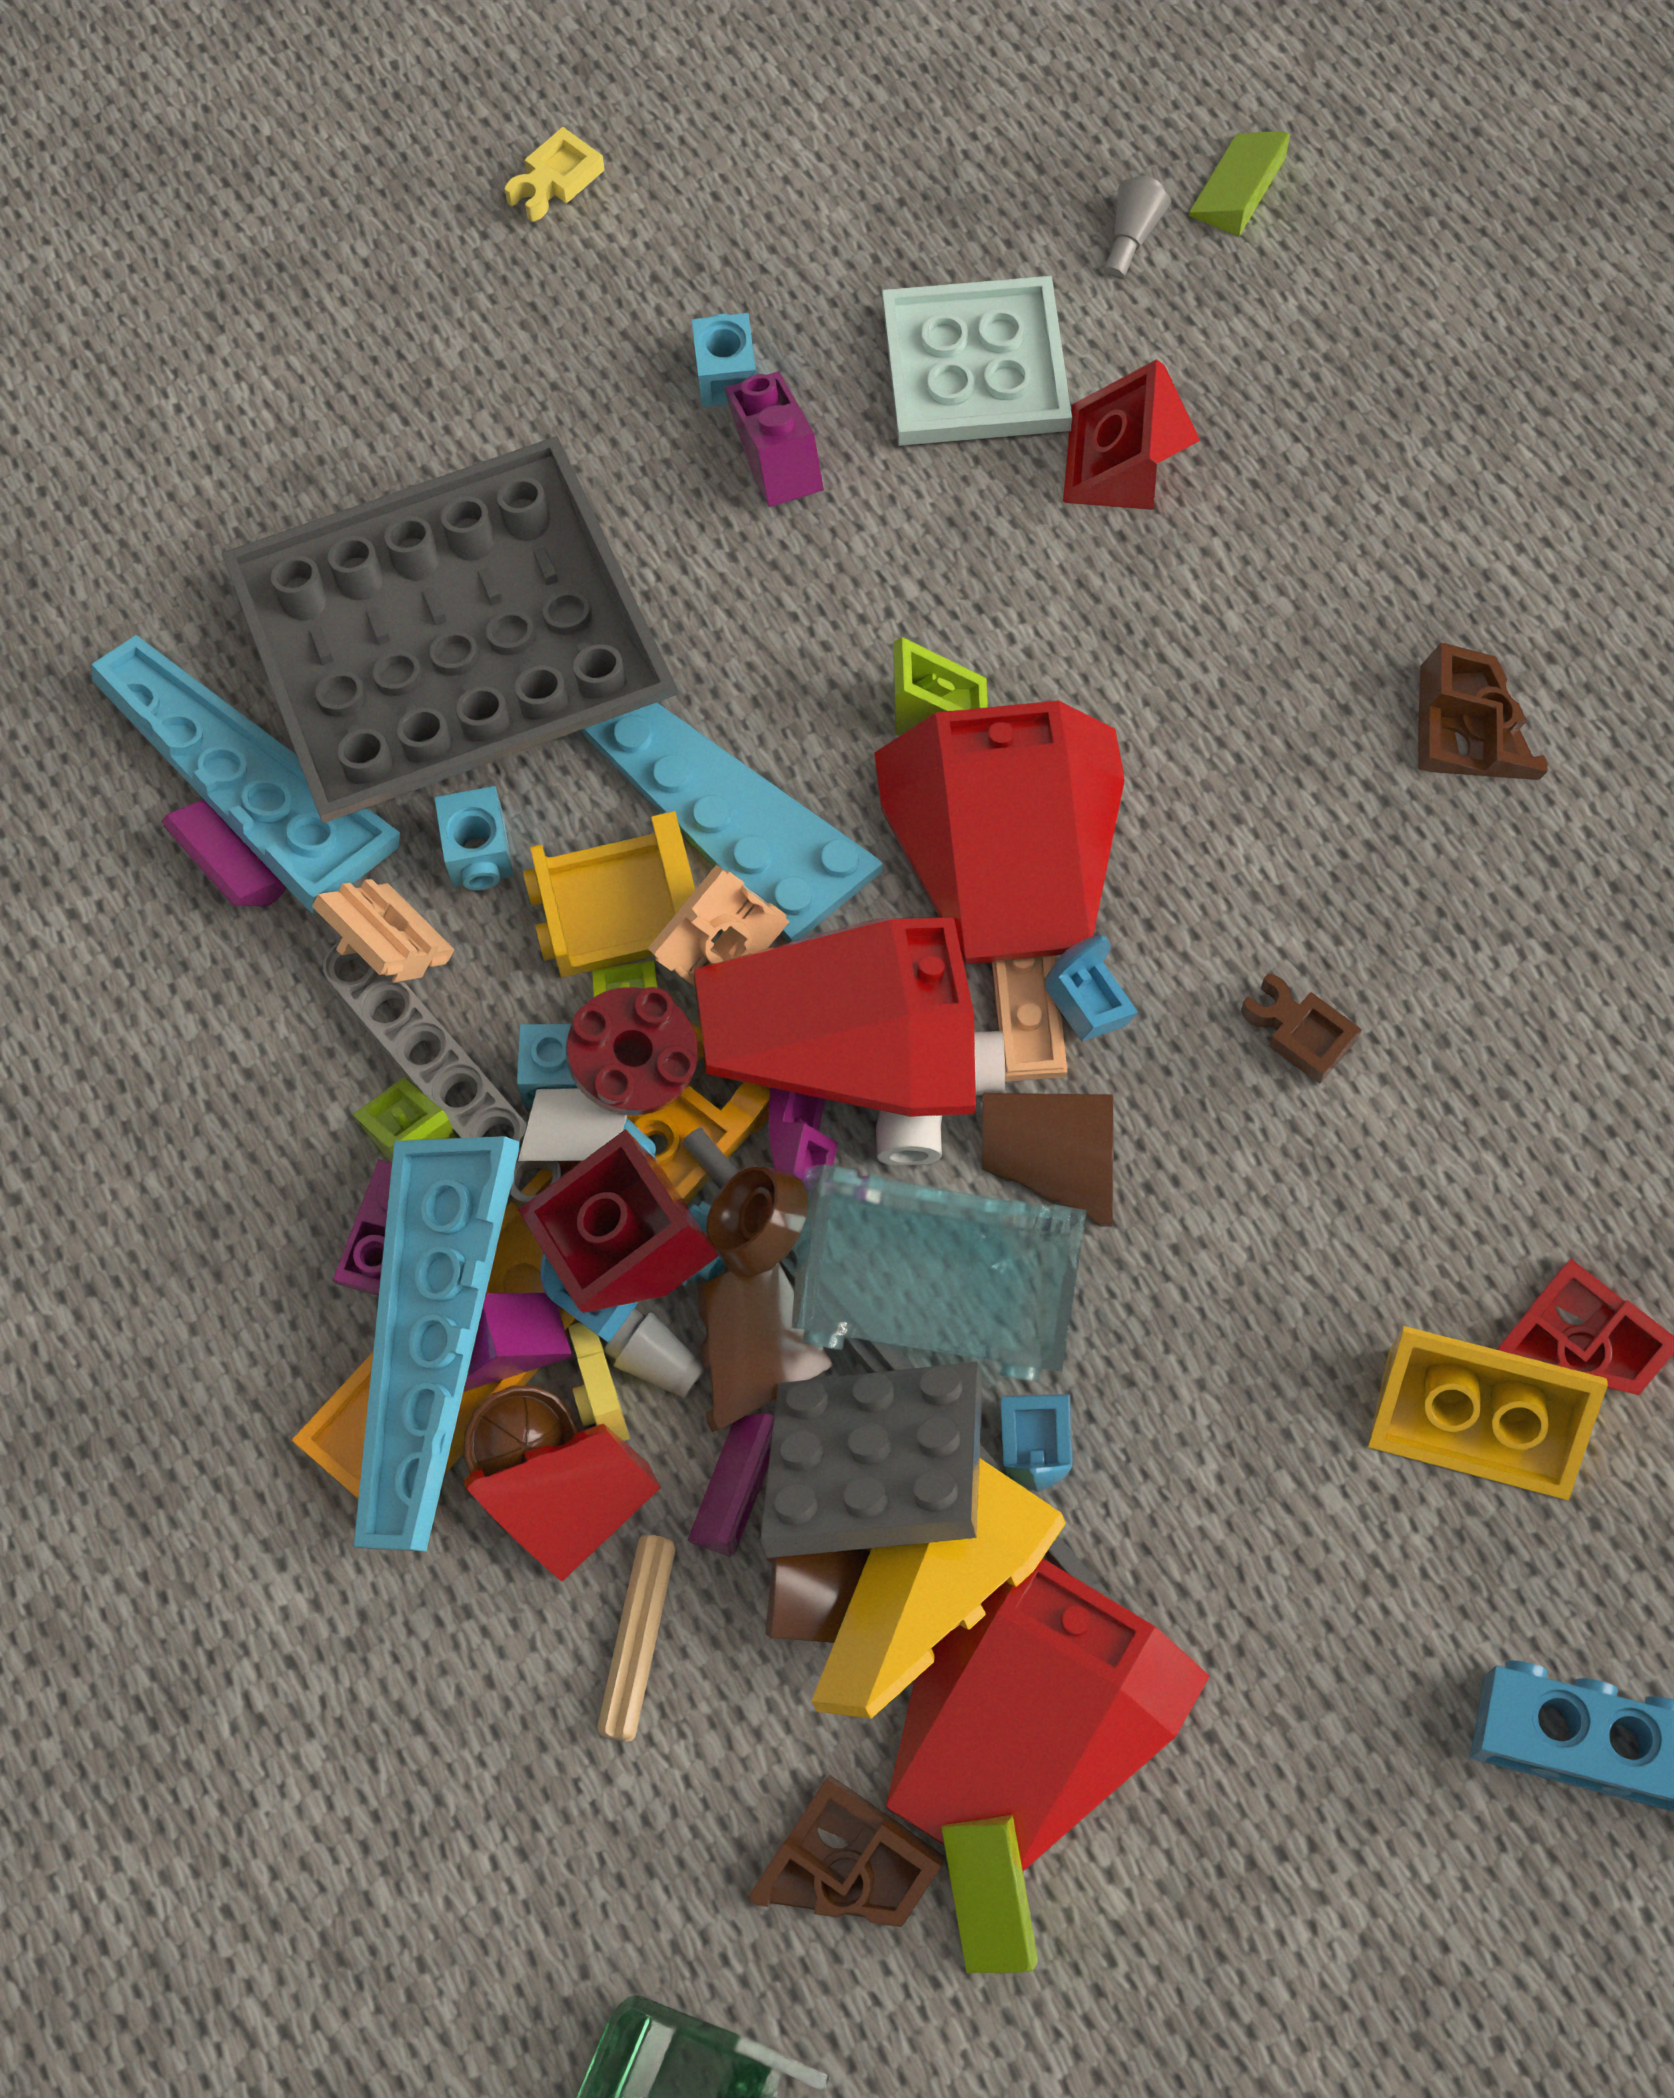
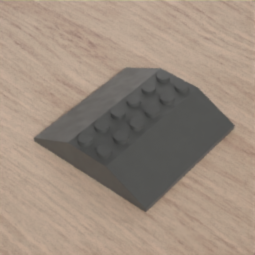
M558 436L222 552L322 824L678 695L677 686Z

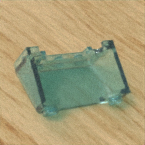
M825 1164L806 1167L804 1185L808 1193V1214L801 1236L798 1239L791 1328L804 1330L802 1343L843 1350L844 1338L846 1336L998 1361L1001 1362L1000 1376L1037 1382L1040 1379L1041 1369L1062 1372L1087 1210L1060 1205H1051L1050 1208L1026 1204L1025 1201L1001 1200L883 1179L884 1177L876 1175L857 1177V1170Z

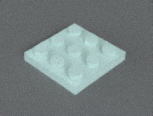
M1052 276L882 290V305L899 446L1071 431L1072 414Z

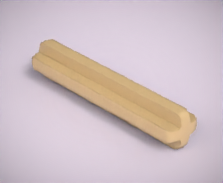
M642 1535L638 1539L597 1725L600 1735L611 1740L632 1741L636 1736L675 1555L673 1541L662 1536Z

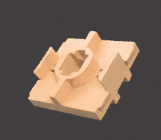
M716 864L648 949L655 955L656 961L670 971L675 970L682 978L695 986L694 969L768 949L790 921L786 918L787 915L776 906L765 902L760 896L744 886L742 880ZM720 929H722L724 932L715 941V943H713L711 940L717 934V932Z
M372 879L364 880L360 888H355L350 882L342 883L339 891L318 894L312 905L342 937L336 949L342 956L358 953L379 975H394L393 983L423 977L428 966L434 967L446 964L455 950L388 883L377 885Z

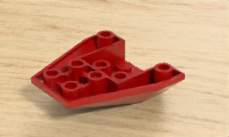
M1059 700L935 712L874 752L881 811L938 916L954 918L962 959L965 965L1062 955L1076 943L1094 936L1125 782L1115 728Z
M875 918L694 969V984L706 1074L908 1117L970 1115L975 1113L974 1010L954 918Z
M1043 1558L1035 1570L1017 1587L1006 1580L981 1603L986 1615L971 1629L968 1630L959 1625L931 1648L934 1653V1662L914 1680L886 1803L887 1810L944 1845L941 1828L943 1825L1013 1815L1023 1872L1175 1739L1210 1677L1156 1626Z

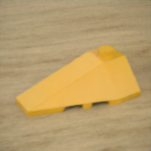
M980 1458L977 1538L871 1549L811 1700L816 1711L872 1719L934 1662V1653L931 1648L959 1625L968 1630L971 1629L986 1615L981 1603L1006 1580L1017 1587L1035 1570L1066 1524L1061 1512Z

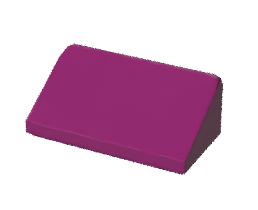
M204 799L166 814L161 821L166 830L233 906H270L287 889Z
M766 1413L748 1415L732 1423L687 1539L690 1543L731 1557V1554L735 1555L769 1466L775 1416Z

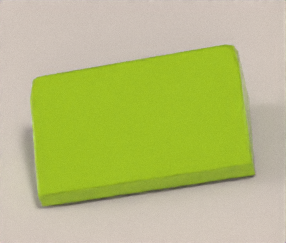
M1282 131L1237 133L1191 208L1189 216L1240 236L1286 158L1290 133Z
M1013 1815L943 1825L941 1828L966 1973H1023L1034 1971L1038 1963V1956Z

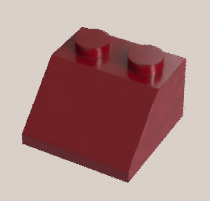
M626 1129L518 1209V1212L577 1308L583 1313L664 1297L720 1256L658 1161Z

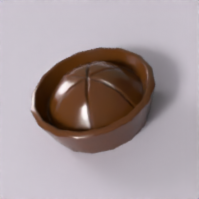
M750 1167L735 1174L718 1192L707 1215L706 1234L720 1255L719 1259L723 1265L735 1276L754 1277L769 1271L789 1254L801 1236L808 1214V1193L803 1180L788 1171L766 1167Z
M510 1386L491 1394L473 1412L464 1433L463 1457L470 1474L482 1469L486 1477L527 1462L524 1455L525 1452L544 1445L555 1447L564 1445L579 1432L571 1410L556 1394L537 1386Z

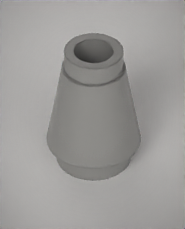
M635 1308L604 1349L606 1354L616 1360L613 1367L671 1393L674 1392L683 1399L686 1398L693 1384L697 1382L705 1370L703 1364L696 1359L697 1357L652 1312L645 1316Z

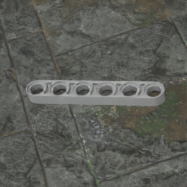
M340 942L334 944L327 952L323 961V972L333 990L408 1080L443 1109L451 1122L458 1138L483 1137L488 1129L501 1124L514 1128L515 1135L513 1140L519 1141V1152L514 1170V1182L508 1196L517 1208H521L537 1196L525 1195L519 1191L520 1180L526 1172L535 1168L548 1169L552 1172L553 1179L551 1184L565 1175L558 1161H518L527 1123L404 981L393 983L394 975H379L371 966L368 972L357 981L346 982L340 980L339 973L341 968L348 961L362 957L358 953L342 956L336 950ZM394 998L405 1002L404 1011L398 1019L388 1023H380L374 1020L375 1010L382 1002ZM430 1039L441 1043L438 1056L428 1064L417 1065L409 1061L411 1049L417 1043ZM466 1081L477 1085L476 1096L469 1104L458 1108L445 1104L447 1091L453 1085Z

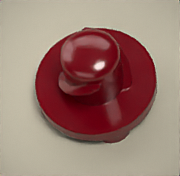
M622 987L611 989L595 996L577 1011L566 1040V1061L573 1081L580 1091L592 1102L618 1114L644 1115L669 1106L686 1090L696 1069L698 1043L695 1031L688 1017L663 989L656 987L645 989Z

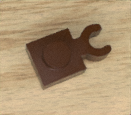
M1268 973L1263 979L1261 990L1274 999L1275 1004L1265 1007L1259 1005L1254 999L1247 997L1243 1001L1241 1014L1252 1025L1263 1028L1273 1027L1277 1030L1271 1038L1269 1047L1320 1084L1359 1039L1362 1029L1312 992L1298 1004L1291 998V992L1286 982L1280 977Z

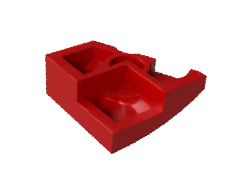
M1570 1258L1496 1350L1607 1378V1388L1640 1395L1674 1354V1336L1629 1300H1623ZM1555 1306L1586 1321V1323L1572 1325L1563 1321L1557 1314Z
M604 1423L576 1433L564 1445L556 1447L544 1445L525 1452L524 1455L527 1462L486 1477L482 1469L472 1472L463 1480L466 1489L520 1545L562 1582L661 1488L649 1463Z

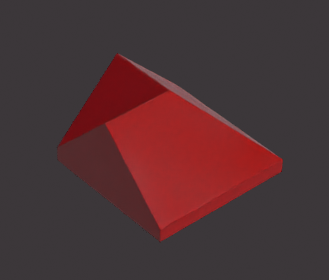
M1156 359L1071 405L1072 423L1068 437L1063 502L1154 509L1157 464L1200 441L1163 363Z

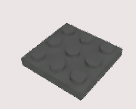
M978 1362L778 1383L761 1531V1542L767 1558L977 1538L982 1377Z

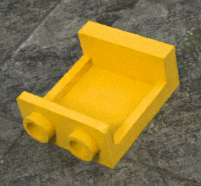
M676 811L651 816L654 833L554 857L545 856L542 844L530 847L534 868L523 870L531 906L543 904L547 922L535 925L544 961L556 959L561 978L655 956L648 947L695 891Z

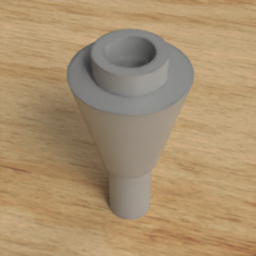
M1136 176L1120 182L1113 235L1114 245L1104 268L1105 274L1121 279L1125 278L1135 250L1139 249L1171 206L1169 195L1164 191L1163 185L1156 179L1148 176Z

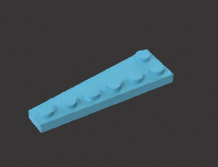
M133 636L91 664L92 681L311 913L317 912L312 905L318 894L339 891L342 883L350 882L353 884L399 848L400 832L368 808L322 824L297 755L139 636Z
M657 702L579 730L661 814L676 811L681 834L713 867L717 864L723 870L730 871L744 882L743 885L749 890L756 893L765 902L772 903L787 915L786 918L790 922L780 935L788 943L803 938L883 872V863L877 857Z
M505 1136L394 1141L354 1547L427 1551L509 1191L514 1182L519 1141Z

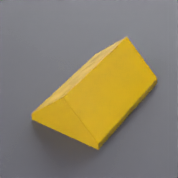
M1403 1326L1388 1351L1368 1447L1569 1501L1608 1386L1607 1378Z

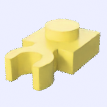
M560 128L524 160L527 174L517 175L508 181L504 188L507 204L513 207L522 198L531 197L525 203L527 218L531 222L541 219L548 211L551 198L557 196L567 204L605 170L603 155L566 128Z
M581 1322L568 1326L584 1385L572 1388L583 1426L595 1423L598 1426L604 1423L623 1441L630 1439L600 1336Z

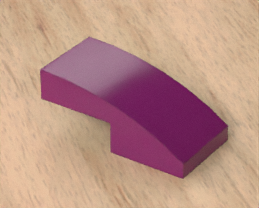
M770 1088L769 1136L774 1168L792 1172L803 1180L808 1193V1201L814 1204H825L838 1142L819 1132L826 1099Z

